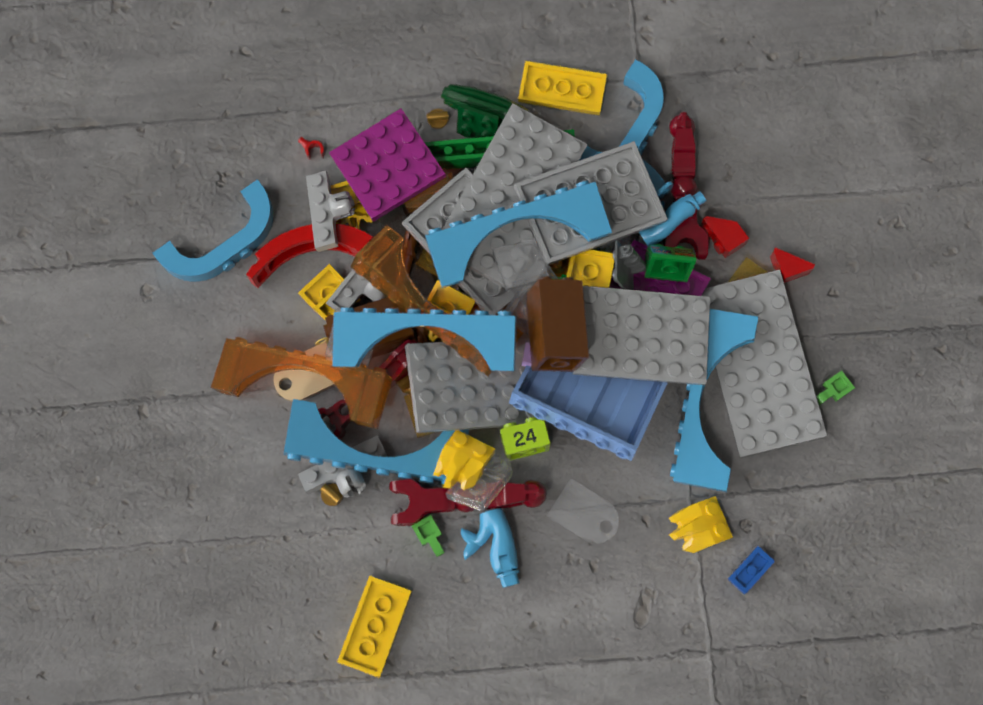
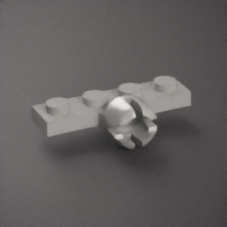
M327 171L306 176L315 249L317 252L338 247L335 224L337 220L352 216L355 213V208L351 209L355 206L353 198L348 191L331 194Z
M379 235L326 304L336 312H341V308H352L362 295L367 296L372 301L385 298V295L379 289L390 295L393 289L392 282L382 276L380 272L397 251V248Z
M378 436L352 447L368 455L387 457ZM323 462V465H315L298 474L307 495L320 490L324 484L336 483L342 496L351 498L355 497L351 487H356L359 494L366 487L361 472L355 471L352 466L345 465V468L342 469L332 467V463Z

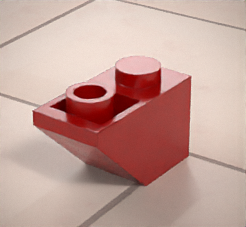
M706 216L701 222V228L706 231L708 237L713 241L715 250L725 258L745 246L749 240V237L737 221Z

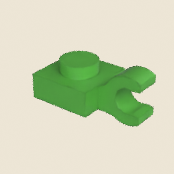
M840 371L823 383L826 390L816 396L818 405H821L830 397L836 402L855 389L843 371Z
M431 515L412 525L422 546L429 543L436 557L444 553L437 540L442 534Z

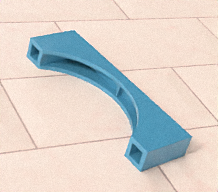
M589 180L576 184L577 188L568 190V187L556 190V194L552 196L542 194L534 197L535 201L526 203V200L514 203V208L505 210V207L493 210L492 215L484 217V214H479L471 217V221L463 223L461 220L451 223L450 228L444 230L441 227L429 230V234L425 235V239L441 288L463 282L467 263L477 246L498 228L524 219L556 221L574 229L588 242L609 236L612 230L596 182L589 183Z
M341 308V312H334L333 366L359 367L367 353L390 334L410 327L433 326L450 330L468 340L482 354L490 370L515 371L517 317L511 316L512 312L498 311V316L489 315V311H475V315H466L464 310H453L452 315L444 314V310H430V314H421L419 309H408V313H399V309H385V313H376L375 308H363V312H354V308Z
M709 309L706 382L714 368L723 358L734 350L755 341L758 325L757 316ZM687 384L686 390L690 391L689 398L684 399L682 412H686L684 421L680 420L678 433L682 434L681 441L676 442L674 455H678L676 464L672 463L670 476L674 477V483L727 493L731 469L711 450L701 427L700 403L705 385Z
M293 399L283 455H287V459L293 461H301V458L310 459L309 463L317 465L329 462L335 468L344 469L346 465L354 467V470L359 472H367L370 469L376 470L378 475L389 476V473L398 474V478L401 479L418 477L421 482L433 483V480L442 481L441 485H444L446 476L442 474L438 477L434 476L433 473L444 445L455 430L442 431L437 439L428 446L411 454L397 457L373 456L347 446L333 435L323 422L316 403ZM468 429V430H459V431H461V432H463V433H465V434H467V435H468V433H469V429Z

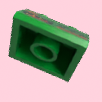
M649 245L645 254L646 269L644 271V278L687 282L696 263V256L692 249H686L682 246Z

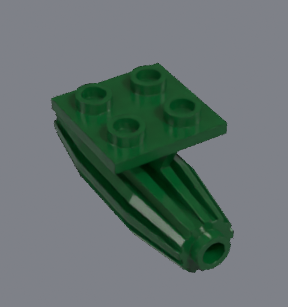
M449 84L448 87H444L441 95L445 105L458 111L456 133L464 137L495 136L498 126L501 125L512 103L529 112V109L506 97L476 87Z

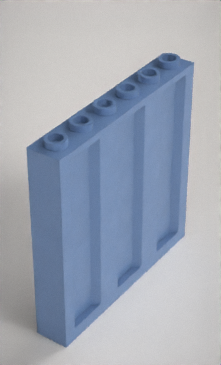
M526 365L511 394L509 404L518 410H524L533 414L539 420H545L554 424L558 429L569 431L579 439L588 440L601 449H607L622 459L632 461L668 382L573 375V372L532 371L531 366Z

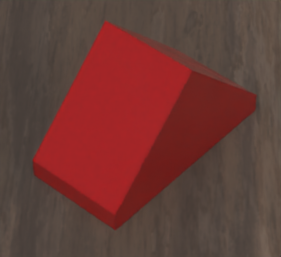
M776 247L770 255L775 271L780 270L784 283L810 274L815 266L811 262Z

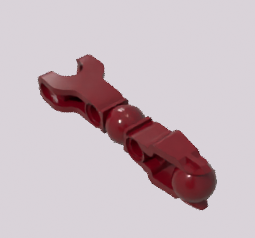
M681 112L669 124L670 134L673 136L671 151L673 181L671 193L674 197L673 203L686 195L691 194L693 196L698 190L697 183L694 180L696 147L693 135L696 126L694 120L687 112ZM695 209V213L691 217L684 220L663 240V246L676 247L680 243H689L694 247L696 258L698 260H706L708 255V234L698 225L697 209Z
M407 340L396 348L388 359L370 374L369 379L364 380L365 383H358L352 387L349 396H345L346 399L338 401L328 409L324 407L318 409L322 419L328 416L330 423L336 426L337 429L333 432V435L339 440L345 436V428L355 419L357 413L372 407L376 398L380 397V393L387 392L397 384V381L408 375L405 346L417 343L416 341ZM377 378H385L383 386L375 387L374 383ZM349 405L351 407L350 413L343 416L341 409Z
M412 479L396 480L389 483L390 491L395 494H406L410 501L409 507L404 512L391 516V524L394 526H412L431 513L453 512L457 510L468 513L476 508L478 510L508 509L522 505L536 508L541 506L547 497L546 487L538 480H529L523 484L500 483L480 485L463 490L461 486L457 489L454 487L424 489Z

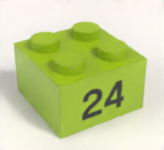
M531 417L526 419L525 423L517 425L516 422L503 425L504 428L500 429V438L507 462L547 452L550 449V441L544 420Z

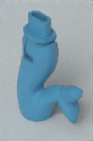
M699 191L693 196L689 194L672 203L665 212L668 219L666 222L639 232L647 246L657 244L669 236L684 220L695 213V209L700 210L699 206L707 201L706 198ZM660 201V202H661V205H662V207H663V209H664L665 202H664V201Z
M502 508L481 513L479 515L480 529L476 534L461 528V536L467 543L464 549L465 560L478 551L493 534L490 562L494 572L498 574L497 579L501 580L502 588L520 583L515 542Z

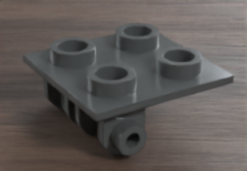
M615 241V250H613V259L615 261L613 279L622 289L634 290V273L645 271L646 263L631 245L621 246L618 241Z

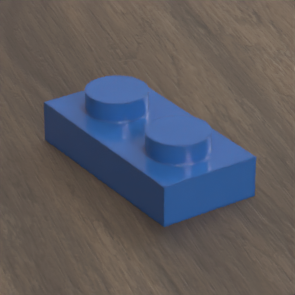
M757 546L727 580L745 595L775 561Z

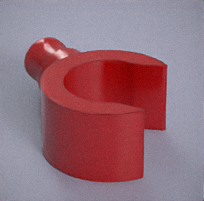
M303 137L299 138L298 143L302 144V147L305 148V153L309 160L310 150L314 147L320 148L321 156L324 158L325 150L321 142L317 140L308 141Z

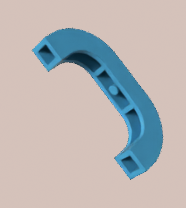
M635 59L625 75L623 85L641 96L644 108L619 147L635 141L637 148L640 147L643 153L648 144L646 142L648 136L653 137L658 128L656 123L660 117L663 105V90L655 73ZM586 146L579 161L603 152Z
M258 179L240 191L251 208L250 220L241 231L200 258H187L181 255L171 241H168L153 252V255L164 269L178 279L198 282L216 277L223 271H229L240 259L248 258L253 253V250L260 246L267 238L273 223L271 201Z

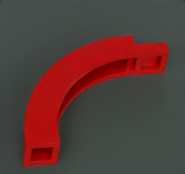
M336 223L338 247L328 250L344 252L360 260L375 240L373 236L360 229ZM312 224L292 229L277 236L254 254L258 262L250 267L246 275L255 287L259 288L274 271L290 259L307 252L317 251L314 245Z

